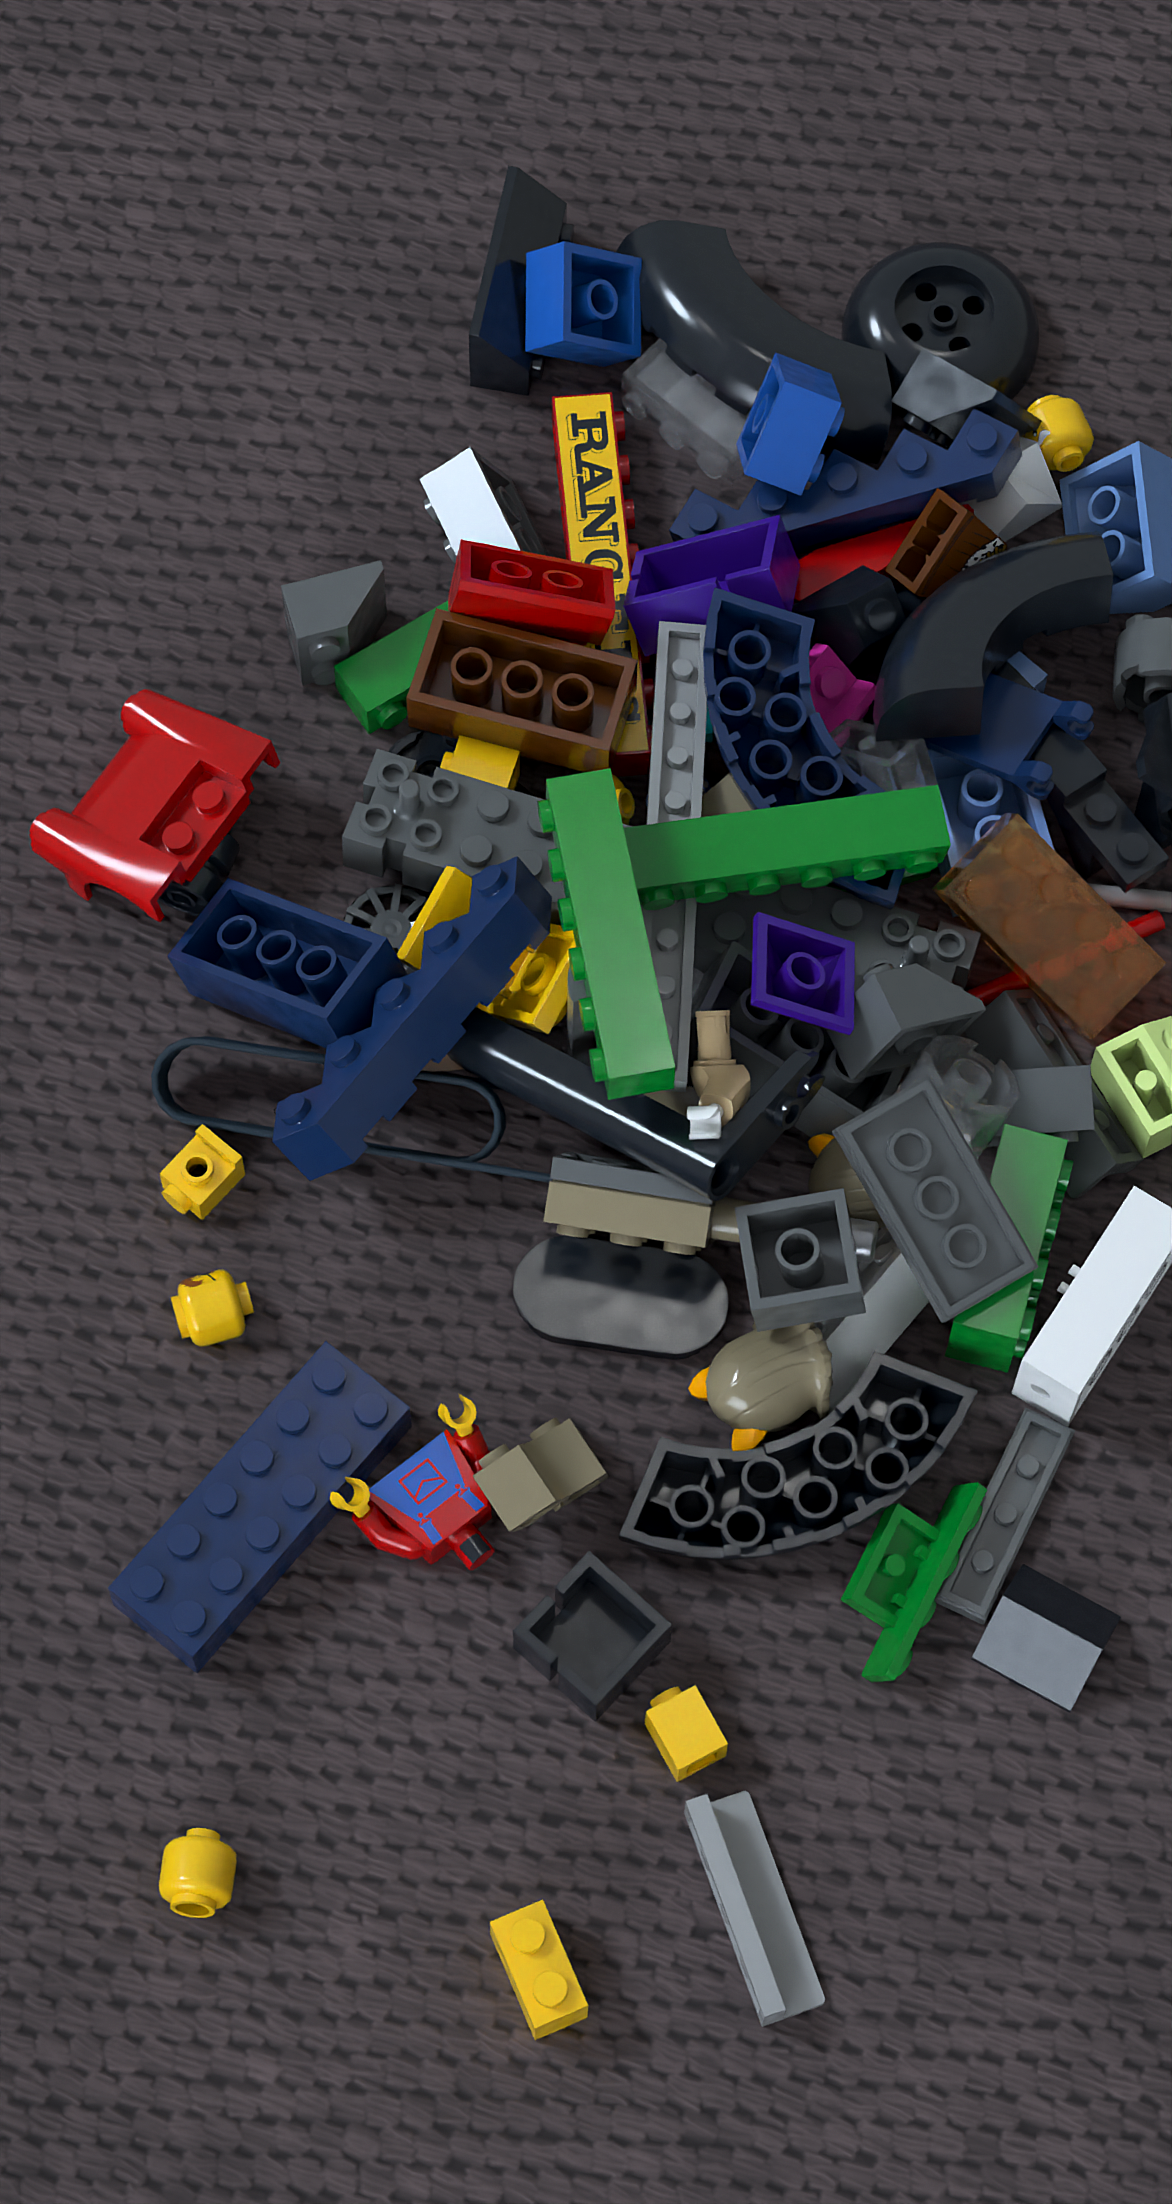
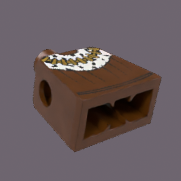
M937 488L885 571L914 594L927 598L938 587L959 572L985 558L1007 550V544L972 512L943 490Z

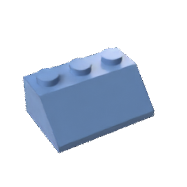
M1137 441L1060 479L1065 535L1097 531L1101 533L1113 571L1110 614L1154 612L1172 604V458Z

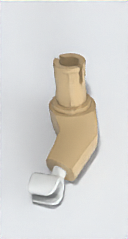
M730 1010L695 1012L698 1061H693V1066L689 1067L692 1084L700 1100L699 1106H688L687 1119L690 1120L689 1140L719 1139L721 1137V1127L725 1126L747 1103L750 1096L751 1079L748 1070L744 1065H736V1059H731Z

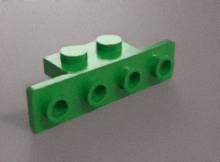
M975 1482L953 1486L934 1526L899 1503L891 1504L885 1508L841 1598V1601L883 1628L861 1674L868 1681H894L910 1664L913 1656L911 1647L920 1628L929 1622L935 1612L936 1601L934 1599L943 1581L953 1573L959 1562L960 1555L958 1550L966 1533L977 1524L981 1517L983 1507L980 1504L987 1492V1488L980 1483Z

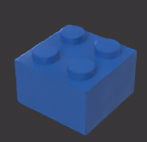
M566 241L526 253L525 352L600 367L641 357L639 277L642 269V258Z
M775 352L736 443L745 475L800 496L804 491L807 481L814 483L817 480L824 462V454L820 453L828 435L834 437L837 434L845 413V408L841 407L842 401L832 374Z

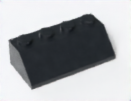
M508 165L469 331L470 386L529 396L532 379L541 380L546 356L525 352L526 253L563 241L573 243L575 226L574 224L567 223V203L519 167Z

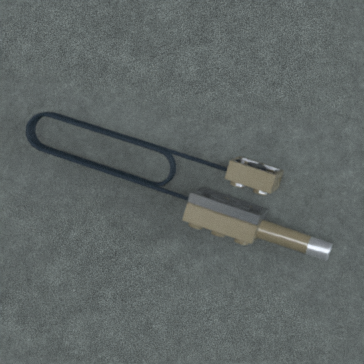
M211 1036L183 1038L168 1045L157 1057L151 1074L152 1092L159 1107L172 1119L199 1127L203 1124L207 1128L273 1138L274 1127L201 1116L185 1111L174 1101L169 1090L168 1072L172 1061L182 1050L193 1045L318 1064L325 1063L326 1054ZM420 1071L415 1079L465 1086L478 1091L488 1100L494 1113V1130L490 1141L480 1152L471 1156L457 1157L365 1142L368 1147L363 1152L549 1182L543 1222L557 1224L556 1233L588 1238L589 1234H595L596 1230L610 1232V1242L629 1246H642V1242L646 1243L649 1239L664 1241V1251L685 1255H695L696 1251H701L702 1247H707L716 1239L740 1243L734 1207L759 1203L729 1197L713 1201L642 1163L569 1151L553 1157L551 1174L478 1163V1161L489 1157L499 1146L506 1129L504 1107L498 1095L492 1090L502 1089L482 1078L444 1072ZM687 1081L686 1092L657 1091L644 1094L686 1117L688 1106H699L700 1100L692 1081ZM850 1218L857 1260L871 1263L874 1260L879 1225L874 1221Z

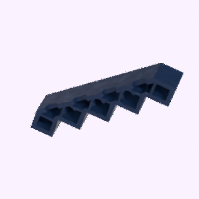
M973 409L948 450L906 429L902 430L878 470L833 449L823 465L817 480L812 483L809 490L804 489L801 496L757 480L739 510H736L694 489L669 529L673 542L781 515L796 554L809 551L808 546L836 538L838 542L878 531V526L907 519V522L918 519L937 488L943 490L959 503L973 499L981 502L997 497L1022 457L1019 432L1017 429Z
M518 856L498 865L488 866L480 873L473 875L469 913L450 921L438 923L432 929L424 932L421 969L401 978L391 979L384 985L376 988L371 1027L350 1036H343L327 1045L321 1085L302 1093L292 1094L285 1100L277 1103L272 1142L309 1181L355 1163L368 1147L362 1139L381 1117L390 1122L418 1089L412 1081L430 1060L438 1064L465 1034L466 1030L461 1023L479 1002L488 1007L515 975L509 968L527 946L536 950L549 935L552 896Z

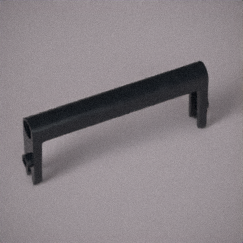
M409 967L406 972L410 974L415 972V970ZM477 1007L461 1023L466 1030L465 1034L447 1053L449 1058L461 1068L713 1201L721 1200L729 1194L785 1129H790L796 1124L802 1110L814 1098L825 1080V1076L819 1073L813 1075L810 1079L804 1077L816 1065L820 1054L815 1051L804 1054L796 1050L721 1129V1137L719 1139L689 1140L690 1120L686 1116L644 1094L608 1100L605 1082L595 1083L590 1066Z

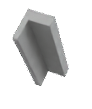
M742 1791L710 1802L707 1794L686 1801L684 1814L761 2026L763 2027L822 2006L825 2002V1996L749 1792Z

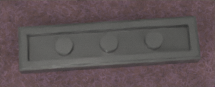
M1025 1408L980 1504L983 1507L981 1517L977 1524L966 1533L958 1550L960 1555L959 1562L953 1573L943 1581L934 1599L936 1603L982 1625L985 1624L1076 1430Z

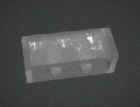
M658 339L622 374L621 399L623 405L635 418L639 420L646 418L656 426L663 439L671 447L677 450L683 448L695 457L699 467L707 476L712 479L720 477L733 487L745 476L736 443L749 413L745 416L715 397L716 387L698 373L692 377L687 375L665 353L667 344L663 340Z

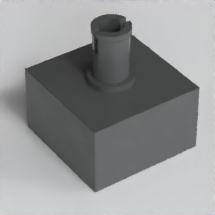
M844 1188L734 1207L750 1308L757 1332L866 1313L850 1213Z

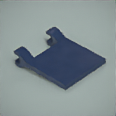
M990 673L985 682V691L983 693L980 735L920 739V743L923 747L1011 781L1031 797L1044 800L1054 789V783L1049 781L1053 775V769L1045 762L1028 761V759L1053 723L1076 739L1084 740L1088 738L1094 729V723L1090 721L1093 716V708L1082 701H1061Z

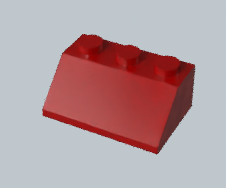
M461 539L448 595V611L535 634L558 637L559 640L585 646L587 643L601 646L615 614L613 569Z

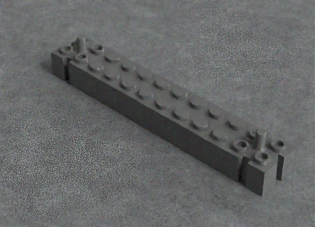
M376 750L363 782V803L356 801L342 836L343 866L383 878L386 868L389 867L402 871V884L431 893L446 866L456 867L472 878L473 875L480 873L488 866L498 865L518 856L552 896L550 923L561 925L558 899L566 898L563 882H553L551 878L547 850L555 849L552 832L542 833L537 801L544 799L436 767L433 777L417 773L416 760L384 750ZM623 824V828L632 827V826ZM801 883L781 885L778 891L766 895H750L749 891L745 890L728 893L727 897L719 901L709 903L697 902L693 974L703 977L705 971L732 941L737 942L752 952L753 917L758 912L855 942L854 992L865 983L863 980L865 974L878 966L892 964L894 968L916 963L965 991L981 933L944 921H940L937 932L919 927L920 914L894 906L889 910L849 892L826 885L817 888H804Z

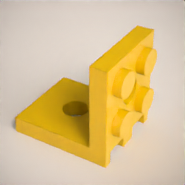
M445 867L397 953L402 963L415 971L420 970L424 932L432 929L438 923L450 921L469 913L472 887L471 877L456 867ZM550 923V933L536 950L527 946L509 967L515 975L488 1007L480 1002L476 1007L509 1025L549 1034L552 1027L556 1026L567 1012V984L570 967L568 949L576 948L573 930L563 932L561 925Z

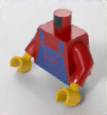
M459 1394V1398L464 1404V1412L459 1418L451 1419L447 1407L442 1403L438 1408V1414L442 1421L456 1429L453 1436L446 1429L371 1488H368L366 1483L360 1479L345 1477V1480L354 1489L352 1500L346 1503L339 1493L331 1492L330 1501L338 1509L353 1512L352 1520L378 1550L409 1560L423 1557L430 1564H434L449 1551L453 1550L471 1571L486 1562L495 1551L493 1546L478 1530L492 1518L491 1503L473 1478V1475L482 1470L478 1463L479 1460L490 1453L478 1425L473 1424L477 1413L474 1403L464 1395Z

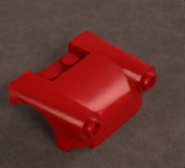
M143 689L137 694L131 695L121 710V721L123 722L124 731L129 735V738L72 812L69 813L60 808H51L46 812L40 813L31 825L30 838L32 850L64 873L70 888L80 897L89 901L93 896L89 883L99 884L124 896L152 919L161 922L165 916L157 902L159 897L172 880L182 885L185 880L191 882L251 803L249 795L254 790L250 780L251 775L262 761L269 766L277 768L280 760L271 740L151 689Z

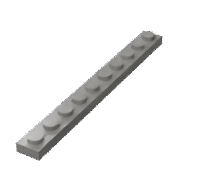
M659 621L646 825L701 817L707 699L703 671V647L706 625ZM696 898L675 900L673 905L659 910H645L643 906L641 907L675 1063L674 1089L663 1091L686 1092Z

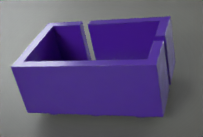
M781 515L636 552L631 571L632 581H629L623 607L644 656L657 654L659 621L706 625L714 588L792 612L800 563Z

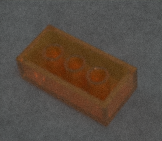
M1005 813L932 888L973 931L980 932V938L1082 1037L1094 1039L1166 964L1019 814Z

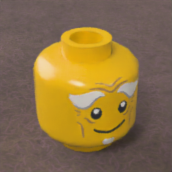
M1058 395L1044 396L1032 403L1027 411L1042 422L1037 430L1023 434L1022 437L1038 442L1049 470L1067 472L1077 468L1091 450L1094 441L1092 430L1080 405L1070 398Z

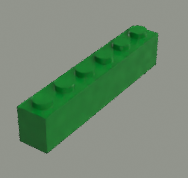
M611 768L546 779V800L537 801L538 815L542 833L552 832L555 849L547 850L552 881L563 882L566 898L558 899L559 916L563 932L573 930L576 948L568 949L572 978L574 982L583 980L587 998L579 999V1010L584 1032L594 1030L597 1048L589 1049L595 1083L605 1082L608 1100L674 1089L675 1063Z
M939 785L624 828L640 905L645 910L664 909L673 905L675 900L696 898V901L700 903L715 902L727 897L728 893L748 890L750 895H766L778 891L781 885L801 883L804 888H817L831 883L833 878L854 875L855 880L867 881L883 876L888 870L906 868L908 873H923L935 869L938 863H942L951 846Z

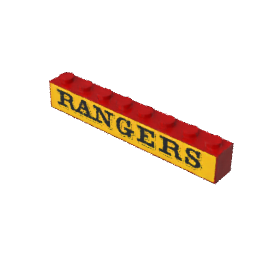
M612 392L553 396L552 428L566 560L613 569L615 595L613 621L601 646L587 643L585 647L638 660L637 689L611 772L616 777L649 774L652 725H648L647 710L653 709L654 685L652 678L643 679L642 664H650V655L644 656L623 607L629 581H632L631 571L635 555L639 551L638 543L628 544L627 529H635L633 499H624L622 485H630L628 454L619 455L617 443L625 441L623 411H614Z

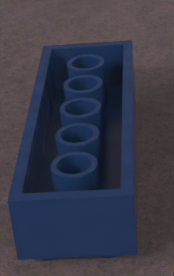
M325 1341L108 1587V1591L113 1605L189 1668L198 1673L340 1510L332 1505L330 1501L331 1492L339 1493L347 1502L354 1494V1489L345 1480V1477L360 1479L364 1482L412 1427L410 1407Z

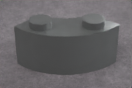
M1091 1065L961 1073L965 1137H981L982 1147L999 1146L1004 1124L1046 1133L1047 1135L1067 1139L1068 1142L1079 1141L1078 1131L1095 1129Z

